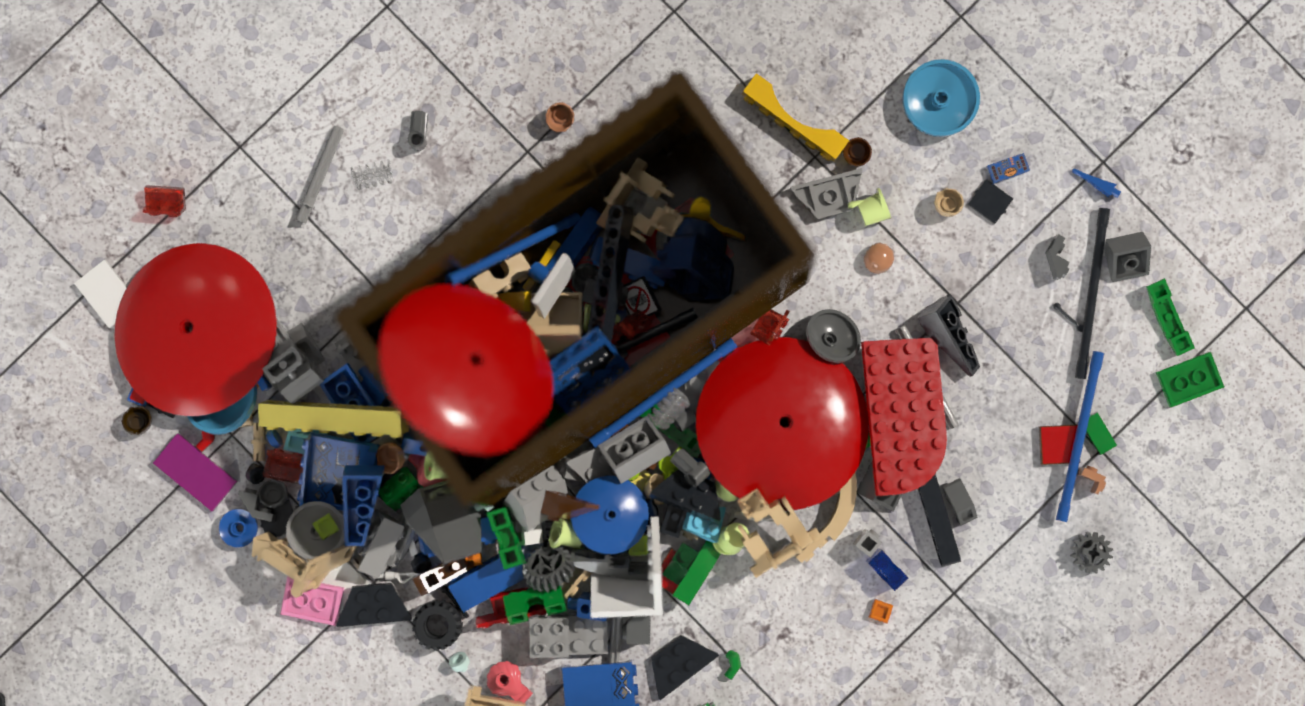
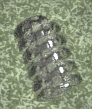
M389 159L387 165L380 161V167H377L375 162H373L371 169L368 164H365V170H362L360 165H358L357 172L351 167L352 179L358 190H362L363 185L368 189L370 182L373 187H377L378 182L380 185H384L385 179L388 184L392 183L393 171Z
M673 388L675 393H667L670 399L662 398L665 404L660 402L657 404L660 410L652 409L655 415L648 413L647 417L656 427L668 429L670 424L674 423L675 419L680 416V413H683L685 408L689 407L690 402L687 396L677 388Z

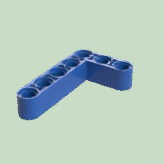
M589 207L547 267L537 261L529 269L528 276L541 286L563 253L570 257L575 268L603 228L596 223L602 213L593 207Z

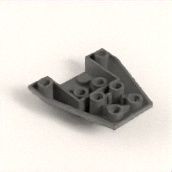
M447 481L419 488L400 505L406 523L444 564L482 552L481 510L478 512L474 507L464 506Z

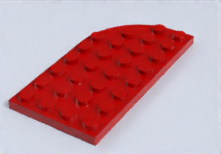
M932 338L861 342L875 494L876 496H889L908 493L926 484L936 474L946 452L947 431L938 345Z

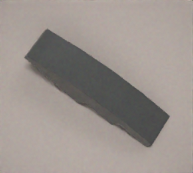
M591 549L571 550L569 560H571L573 566L583 570L629 580L648 581L649 562H630V556L603 554Z

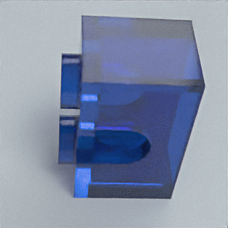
M880 548L875 551L871 558L869 557L866 560V563L894 591L908 579V576Z

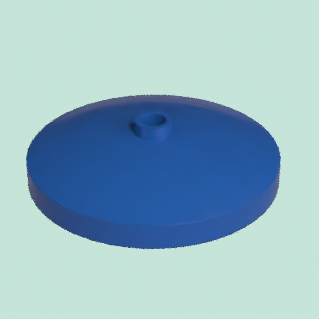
M602 476L589 481L577 492L576 498L600 505L598 510L571 518V524L576 536L586 547L603 554H617L630 549L642 538L648 524V506L642 492L632 482L627 480L621 484L616 476ZM610 511L614 512L613 518H609L608 513Z

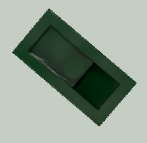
M682 542L662 575L679 585L699 552Z

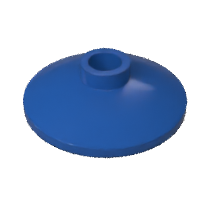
M234 509L227 512L219 523V533L222 540L232 547L239 548L249 545L258 532L256 519L252 518L250 513L244 509ZM238 524H241L243 526L242 531H238Z

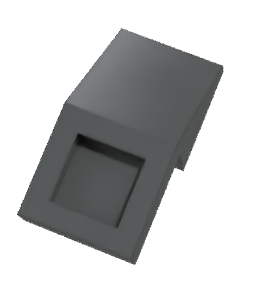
M1059 234L1054 236L1045 252L1052 277L1055 280L1065 278L1070 269L1068 268L1070 262L1057 255L1065 247L1063 243L1065 237Z
M960 478L943 486L946 500L953 507L960 526L978 518L975 506Z
M246 488L245 491L238 492L252 518L275 522L276 514H272L271 509L261 507L260 511H258L260 499L259 495L256 494L257 490Z

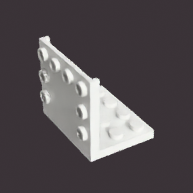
M651 517V525H647L648 537H652V539H648V551H652V553L630 556V562H649L648 581L609 577L591 572V618L663 615L659 517ZM618 554L615 556H629V554Z

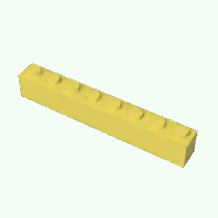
M266 400L258 403L259 426L267 427L268 430H276L279 427L284 428L285 431L301 429L302 432L319 430V433L336 431L337 434L354 432V435L372 433V436L375 437L390 434L392 438L402 437V434L409 431L408 424L396 407L296 402L292 404L289 401Z

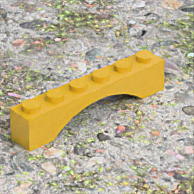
M757 73L742 92L743 99L748 104H755L763 115L767 117L768 115L772 116L777 125L782 128L784 126L791 130L789 133L792 136L805 140L806 146L812 150L816 148L827 161H835L849 142L847 138L834 129H816L803 125L793 119L779 104L772 84Z

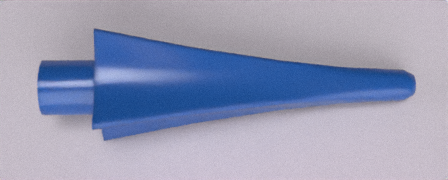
M1075 168L1072 169L1073 173L1089 182L1106 197L1110 195L1116 198L1119 197L1121 191L1115 188L1117 184L1091 176Z

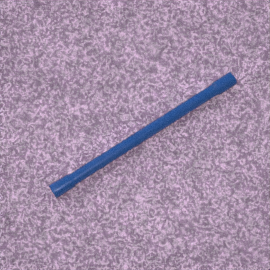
M574 212L562 218L561 221L446 276L445 282L446 284H452L451 286L453 287L526 248L576 225L581 217L578 213Z
M732 338L728 339L694 366L611 425L589 438L591 443L597 448L598 445L608 440L613 434L721 357L736 349V343Z
M1093 351L1089 376L1061 502L1059 503L1056 520L1063 522L1068 521L1071 498L1099 372L1105 353Z

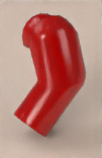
M202 431L203 439L196 444V447L203 452L215 440V434Z

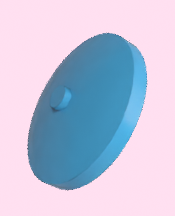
M945 59L932 60L919 66L908 78L903 90V108L909 121L921 132L936 137L951 136L965 129L975 118L980 105V91L974 76L961 64Z
M257 385L238 402L228 408L208 415L187 417L195 427L204 432L216 435L232 432L242 426L253 412L257 400Z

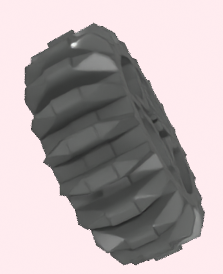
M548 544L547 547L541 545L539 550L534 549V553H528V558L525 559L526 563L522 565L523 576L527 584L534 590L538 589L542 592L545 589L549 592L550 589L556 591L558 586L563 587L564 582L569 583V578L573 577V571H575V566L569 560L571 557L570 552L563 546L551 548Z

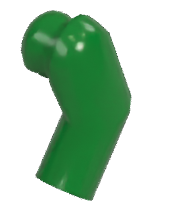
M729 650L726 653V658L729 659L730 667L724 675L732 680L741 668V660L737 652Z

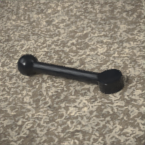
M1055 303L1053 308L1059 310L1076 326L1078 332H1082L1083 325H1079L1061 308L1059 303Z
M442 586L441 592L446 593L467 619L469 614L466 611L463 613L456 599L448 591V587Z

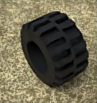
M433 600L423 605L416 612L412 622V632H415V639H418L420 641L419 644L421 646L425 645L428 650L431 648L433 651H438L439 649L444 650L450 647L462 632L463 622L461 621L462 615L458 612L459 609L455 608L451 602L447 603L446 600ZM433 614H440L448 621V631L442 636L434 635L428 630L427 620Z

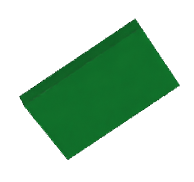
M1211 351L1156 372L1169 408L1225 387Z

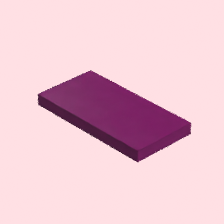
M179 433L174 436L153 462L155 466L212 512L238 482Z

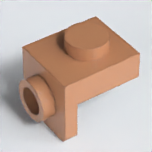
M1087 465L1086 468L1080 467L1077 474L1094 481L1090 492L1094 494L1102 492L1106 485V481H1104L1106 477L1098 474V469Z

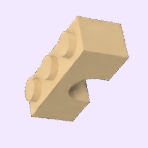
M519 252L505 259L500 264L504 271L503 279L495 278L487 270L473 278L469 282V286L497 298V293L501 291L506 293L514 287L512 284L517 281L522 283L527 280L531 267L522 253Z

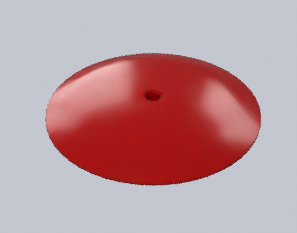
M193 243L181 245L159 254L144 265L125 290L115 321L114 336L117 358L132 388L154 407L182 416L212 414L238 402L262 377L264 373L262 368L269 364L275 346L277 333L276 310L271 292L259 271L244 257L232 250L214 244ZM192 325V326H193V329H192V331L190 332V331H189V328H190V326Z
M452 284L434 285L415 291L405 297L388 316L382 329L379 346L380 366L385 384L394 402L405 417L434 441L454 450L470 454L487 455L513 450L531 439L544 424L548 416L553 397V377L547 354L529 324L500 299L468 286L455 285L452 287Z
M789 337L766 338L738 348L713 370L703 387L696 412L697 440L709 470L717 481L731 494L740 499L757 488L768 505L778 500L783 509L789 511L781 499L785 497L793 510H800L827 500L845 486L854 475L864 456L869 433L868 410L859 384L843 363H834L821 358L814 352L808 341ZM781 418L788 420L787 428H783L780 425Z

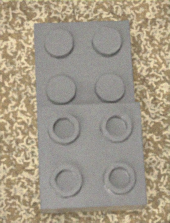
M277 318L274 350L269 364L262 368V370L272 383L277 382L280 393L290 403L294 404L324 382V379L305 352L297 347Z
M569 614L529 618L530 658L608 654L607 621L578 618L577 615Z

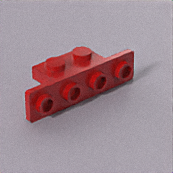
M528 587L498 593L491 597L490 600L494 613L477 616L476 628H489L493 624L509 623L503 596L511 592L526 591ZM541 604L533 605L528 611V618L532 615L547 614L545 607Z

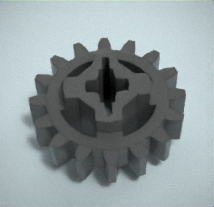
M1086 532V537L1079 534L1080 540H1073L1076 546L1070 547L1071 550H1074L1070 557L1076 559L1073 561V564H1080L1078 569L1082 571L1085 568L1086 573H1090L1092 569V572L1097 574L1098 568L1104 571V565L1110 566V563L1107 561L1108 558L1113 559V556L1109 555L1113 548L1108 547L1111 542L1108 540L1104 541V535L1098 537L1097 532H1093L1092 536L1090 532ZM1086 541H1088V544L1081 547ZM1099 544L1102 545L1103 551L1099 548ZM1089 550H1090V551L1093 550V551H1095V554H1094V555H1090V554H1088V552H1089ZM1080 554L1084 557V562L1081 560Z

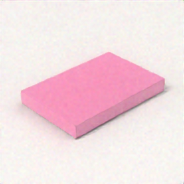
M288 576L280 614L337 626L345 587L321 583L319 588L303 592L300 597L296 598L291 594L294 579Z

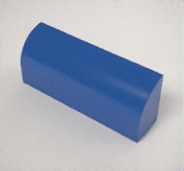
M497 554L484 561L482 565H477L449 581L448 587L464 613L524 579L523 567L519 565L504 570L500 555Z

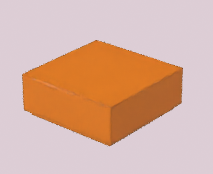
M874 599L868 617L887 624L893 605Z

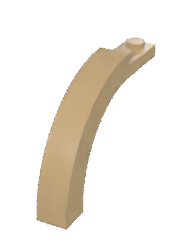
M856 472L847 484L838 491L835 509L828 522L819 531L822 537L802 549L803 553L795 555L801 563L804 560L808 562L814 556L813 551L817 547L822 548L828 542L826 539L828 536L835 541L848 524L856 501Z

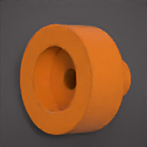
M481 553L465 557L466 561L473 560L474 566L482 565L483 563Z

